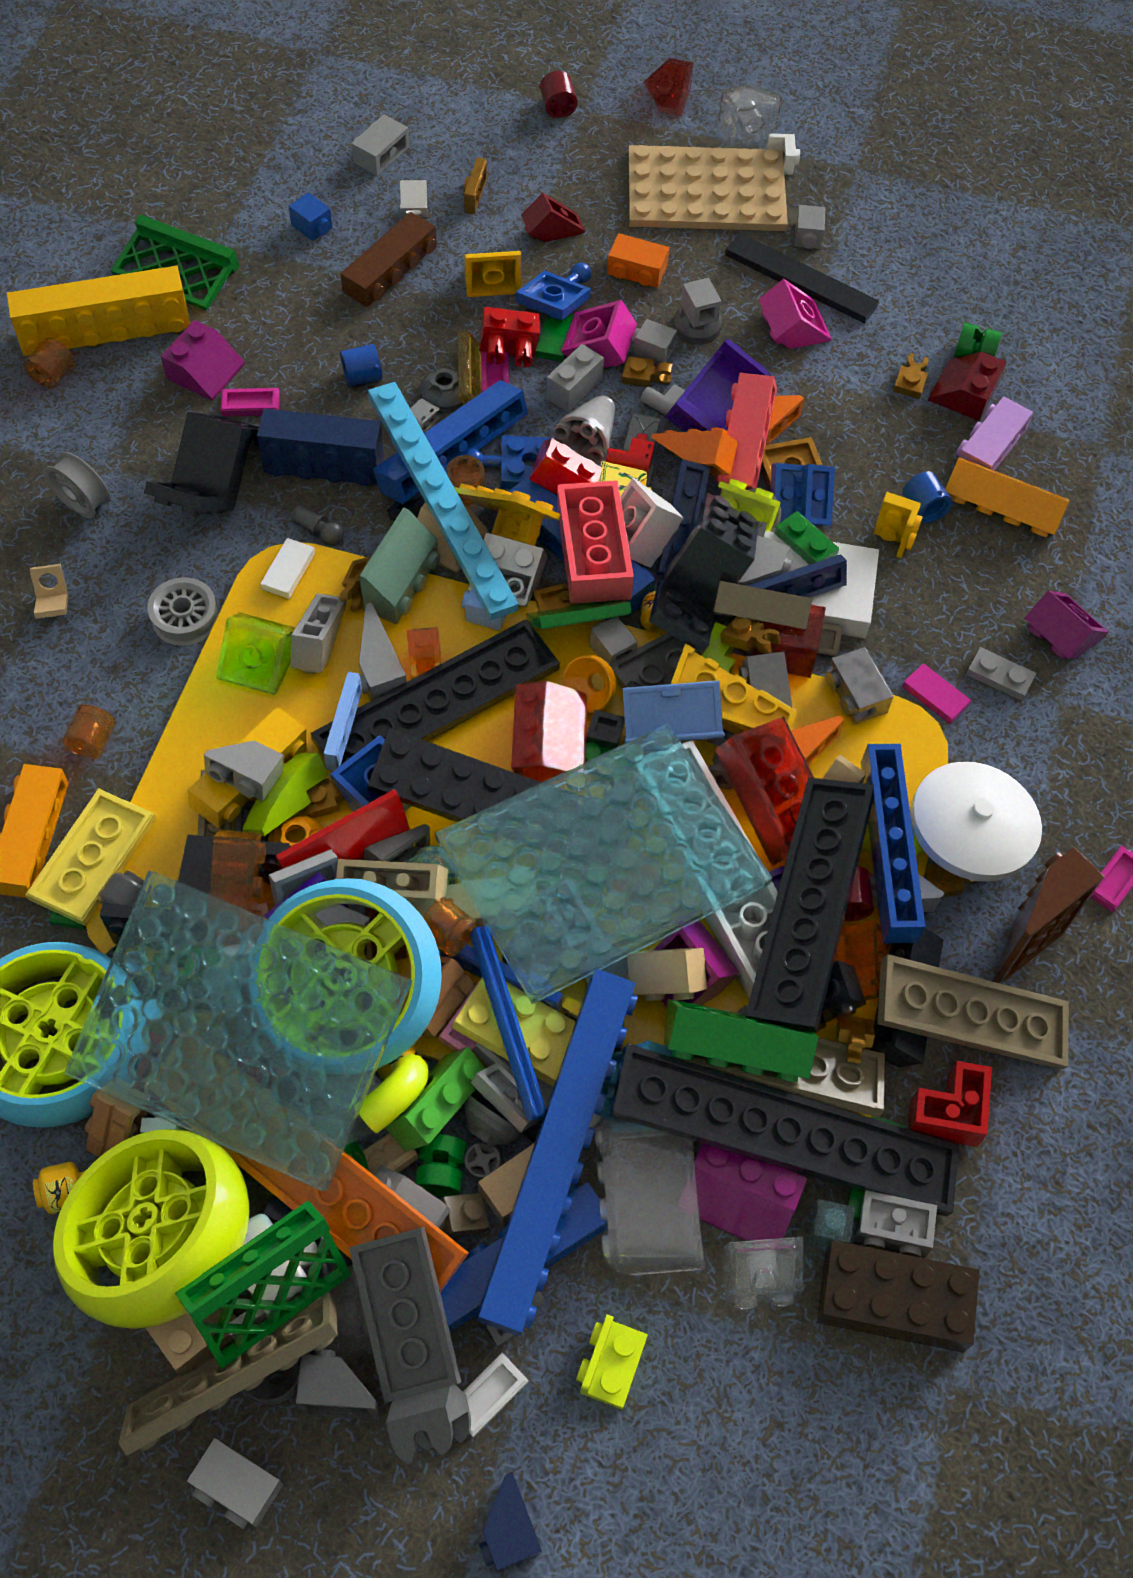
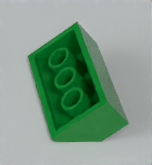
M668 999L664 1045L668 1049L673 1050L672 1056L686 1060H693L694 1055L708 1057V1064L728 1068L729 1062L743 1065L742 1071L757 1075H763L764 1070L777 1072V1078L790 1082H798L799 1077L810 1079L819 1038L816 1034L767 1022L757 1023L755 1019H746L744 1014Z

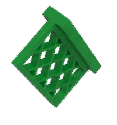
M139 214L134 222L137 228L110 271L113 275H121L178 264L180 279H184L186 285L182 287L186 303L207 311L230 273L235 274L240 265L233 249ZM140 240L151 243V248L139 252L136 251ZM167 250L175 253L174 257L160 261L158 253ZM155 255L156 263L144 267L141 266L139 259ZM190 259L198 261L199 265L183 270L181 262ZM133 261L137 262L138 269L129 272L122 270L125 264ZM213 268L221 270L218 276L207 279L205 271ZM202 272L203 281L191 285L188 284L186 277ZM204 288L208 289V293L203 301L192 295V292Z
M309 1201L300 1205L175 1293L221 1369L351 1275L329 1233L330 1228L325 1218ZM321 1237L316 1253L304 1252L305 1247ZM289 1260L284 1276L271 1275L274 1269ZM300 1261L312 1262L307 1277H294ZM323 1263H335L337 1267L335 1271L325 1278H317ZM256 1284L251 1299H237L240 1293ZM267 1285H280L275 1300H262ZM290 1286H303L300 1296L293 1301H285ZM223 1308L218 1323L203 1322L205 1318L216 1310ZM234 1308L247 1309L242 1324L228 1323ZM258 1309L271 1310L268 1319L260 1325L253 1324ZM224 1333L238 1334L235 1342L221 1352L219 1346Z

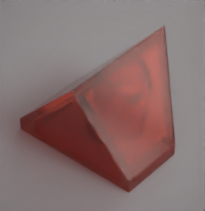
M668 58L666 62L644 81L646 88L658 107V111L683 116L691 92L693 62Z

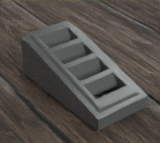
M423 824L376 842L364 849V860L414 863L430 852V827Z

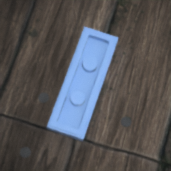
M348 672L323 753L327 770L334 771L342 763L362 694L359 673Z

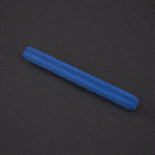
M486 926L475 927L470 933L471 942L526 1117L529 1121L542 1119L545 1117L547 1109L489 928Z

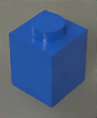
M309 192L289 205L291 225L310 240L314 241L318 237L326 235L332 228L330 208Z

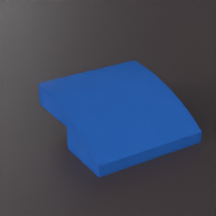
M777 462L772 464L770 492L774 493L773 495L781 502L780 523L798 511L813 525H832L835 467Z

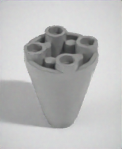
M600 395L565 415L554 427V440L567 445L572 451L586 459L592 460L595 464L601 463L610 446L614 423L615 404L612 399Z

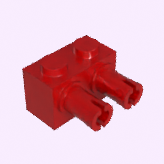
M484 307L480 327L479 351L487 352V361L493 364L494 357L496 358V364L504 362V352H507L509 355L515 356L516 366L521 367V361H523L524 368L530 367L533 363L532 358L535 356L540 333L539 314Z

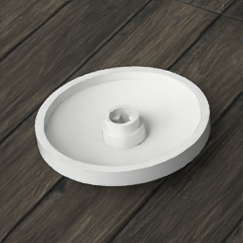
M955 762L943 765L924 778L911 802L910 816L912 829L918 843L935 863L959 877L983 882L1009 878L1020 872L1029 863L1040 845L1042 824L1039 811L1033 799L1015 779L994 767L976 762Z

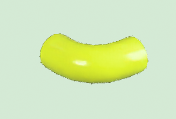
M414 1054L399 1058L395 1063L392 1073L355 1105L360 1117L375 1133H379L402 1114L424 1090L429 1077L428 1065L425 1060Z

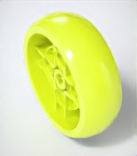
M180 1129L144 1132L128 1138L109 1149L93 1162L77 1180L64 1201L56 1222L53 1240L54 1264L61 1285L68 1297L89 1317L114 1327L148 1328L173 1321L185 1315L187 1311L175 1293L244 1245L250 1211L249 1197L243 1175L229 1153L221 1146L205 1136ZM182 1172H205L206 1185L195 1187L190 1181L181 1177ZM107 1265L114 1274L120 1276V1285L101 1286L99 1267Z

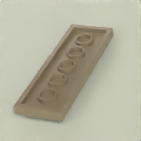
M889 954L881 958L878 1005L879 1025L1059 1070L1068 1067L1069 1001Z
M818 1038L810 1079L799 1077L798 1082L777 1078V1072L764 1070L763 1075L742 1071L743 1065L729 1062L728 1068L707 1063L708 1057L694 1055L693 1060L677 1058L840 1109L880 1118L884 1111V1053L863 1048L861 1064L846 1061L847 1044Z
M331 1292L325 1293L222 1369L213 1356L127 1405L118 1443L125 1455L128 1456L138 1449L145 1451L151 1448L166 1433L173 1429L180 1431L186 1428L201 1413L208 1409L214 1411L221 1408L229 1401L231 1396L243 1389L249 1391L256 1388L269 1374L278 1369L284 1371L291 1368L298 1362L301 1356L311 1350L319 1351L327 1347L334 1340V1337L337 1336V1302Z

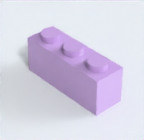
M1003 396L996 406L992 404L984 416V422H977L970 434L971 438L969 441L965 439L962 441L956 455L959 458L961 457L995 471L1027 430L1033 412Z

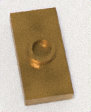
M477 157L471 176L465 179L464 211L468 214L476 213L487 181V161L484 158Z

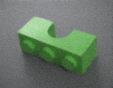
M468 1046L444 1055L429 1072L427 1081L430 1084L402 1114L385 1128L405 1152L429 1145L475 1091L476 1088L471 1082L478 1072L486 1069L485 1066Z

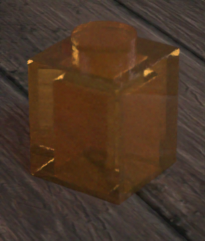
M438 627L407 630L411 676H419L440 665L441 651Z

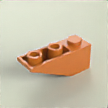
M717 427L711 428V431L688 429L687 432L666 430L664 433L652 434V439L681 459L710 466L709 476L731 475L738 441L728 435V431Z

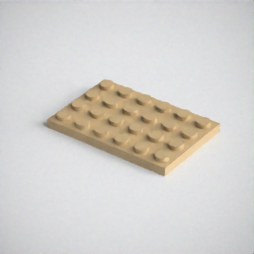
M629 145V227L787 231L783 150Z

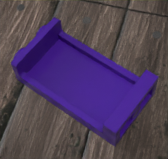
M726 339L666 414L665 418L683 432H687L688 429L711 431V428L715 427L727 430L726 414L733 407L734 400L731 399L732 386L734 383H738L739 374L748 373L769 376L770 373L760 363L741 350L738 345Z

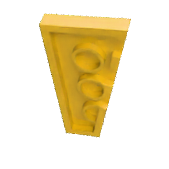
M685 643L671 684L719 681L722 723L787 744L797 714L795 709L767 692L755 689L747 684V680L737 674L735 676L719 667V663L709 657L707 659L694 652V648Z

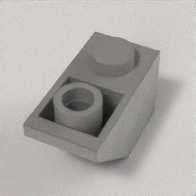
M255 740L207 750L204 754L205 773L217 782H225L235 787L246 797H255L263 801L283 773V754Z

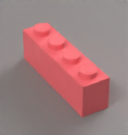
M740 373L738 383L733 384L731 399L734 402L732 410H728L726 414V427H728V435L738 441L731 475H714V480L718 484L720 481L729 483L731 478L746 483L745 490L757 488L777 392L774 376Z

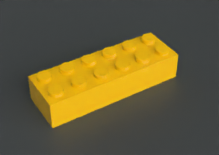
M178 265L7 292L10 319L23 356H37L47 352L67 351L71 348L96 346L114 341L122 342L127 339L152 337L169 332L177 333L185 330L190 325Z

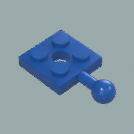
M576 263L571 268L570 275L567 278L544 270L516 291L515 302L525 305L528 309L545 313L553 319L563 320L590 298L591 288L578 284V282L588 281L591 278V269L585 263Z
M502 435L501 456L482 455L479 450L470 448L464 452L461 464L464 469L470 472L477 471L482 466L501 467L500 488L512 489L531 475L533 466H527L523 461H535L543 441L551 438Z

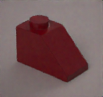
M543 192L521 214L526 225L524 227L525 231L533 239L539 238L544 242H549L586 232L576 212Z

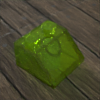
M241 612L227 618L216 678L266 693L277 694L291 663V639L295 627Z

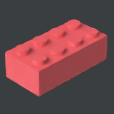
M618 481L557 485V513L561 514L559 528L570 604L632 599L634 575Z

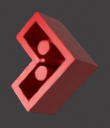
M956 1061L947 1075L946 1092L918 1088L910 1101L908 1129L951 1143L978 1147L988 1134L992 1067Z

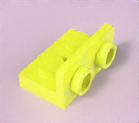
M731 478L729 483L719 482L718 487L722 488L720 496L725 498L731 507L739 512L746 511L750 513L756 521L767 523L765 531L771 532L781 504L780 501L772 499L774 493L757 488L755 493L745 490L746 483Z
M606 1315L603 1324L599 1322L595 1324L589 1344L595 1346L591 1360L583 1358L576 1381L582 1383L580 1394L623 1410L648 1334L614 1322L613 1316Z

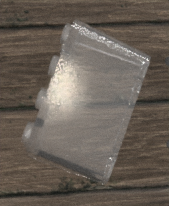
M602 1118L601 1126H595V1139L597 1148H600L601 1158H603L602 1162H597L599 1184H605L606 1198H600L601 1220L608 1222V1235H602L603 1256L607 1258L608 1266H613L617 1276L705 1269L694 1165L696 1160L694 1141L626 1120Z

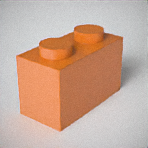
M618 233L608 255L607 274L619 279L638 282L644 286L658 288L668 266L670 247Z

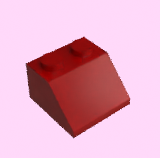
M551 438L543 441L529 479L557 495V485L598 482L602 468L597 466L592 460L586 459L572 451L567 445Z

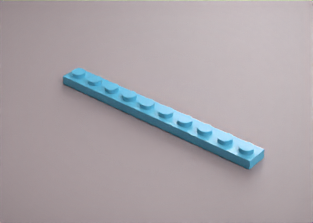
M396 382L369 389L368 398L489 620L491 621L517 612L519 608L518 601Z

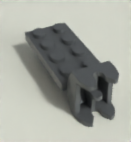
M425 1227L349 1247L384 1403L392 1401L386 1420L389 1438L396 1455L400 1460L408 1464L414 1462L418 1449L417 1443L428 1451L434 1448L442 1456L449 1451L453 1437L461 1443L466 1440L471 1429V1415L466 1394L455 1385L461 1382V1377Z

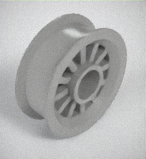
M62 452L59 456V462L54 467L47 466L44 469V477L56 496L66 506L85 518H93L95 516V509L100 504H108L111 500L109 490L101 477L85 461L70 452Z
M181 577L162 583L153 591L147 604L148 615L152 621L154 631L162 640L173 645H192L204 640L209 636L218 617L215 596L212 590L205 583L194 578Z

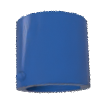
M374 344L340 351L342 369L348 387L382 380L381 364Z
M932 472L917 474L905 484L902 490L904 498L921 503L917 515L923 517L922 523H931L942 518L950 510L953 503L951 496Z

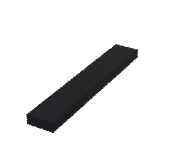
M741 233L726 248L725 256L778 282L784 278L811 298L864 324L878 306L879 300Z

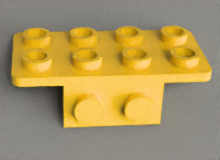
M460 483L459 488L454 487L460 498L486 509L498 511L491 534L535 546L536 540L540 535L543 518L559 521L561 514L552 511L553 505L538 500L535 503L529 501L531 496L519 491L510 493L495 488V490L482 486L475 488Z

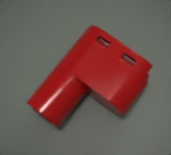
M632 438L629 451L609 448L606 462L644 470L646 473H649L655 442Z

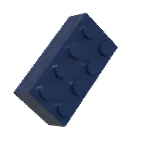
M264 408L257 439L265 473H270L274 476H299L302 479H327L335 483L340 481L354 482L362 486L369 484L378 485L373 469L384 461L381 421Z

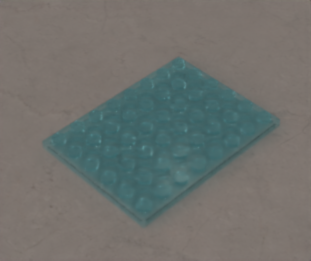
M669 724L435 833L438 844L532 1004L593 974L596 968L601 970L768 886L772 882V876Z
M148 870L64 1074L324 1192L330 1186L413 980L158 872Z

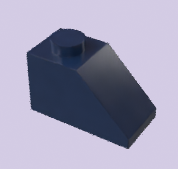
M513 1472L506 1474L483 1528L485 1541L478 1543L486 1567L494 1565L497 1574L542 1553Z

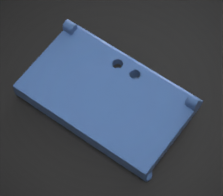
M719 681L623 688L626 731L624 742L627 746L723 739L725 736L722 725Z

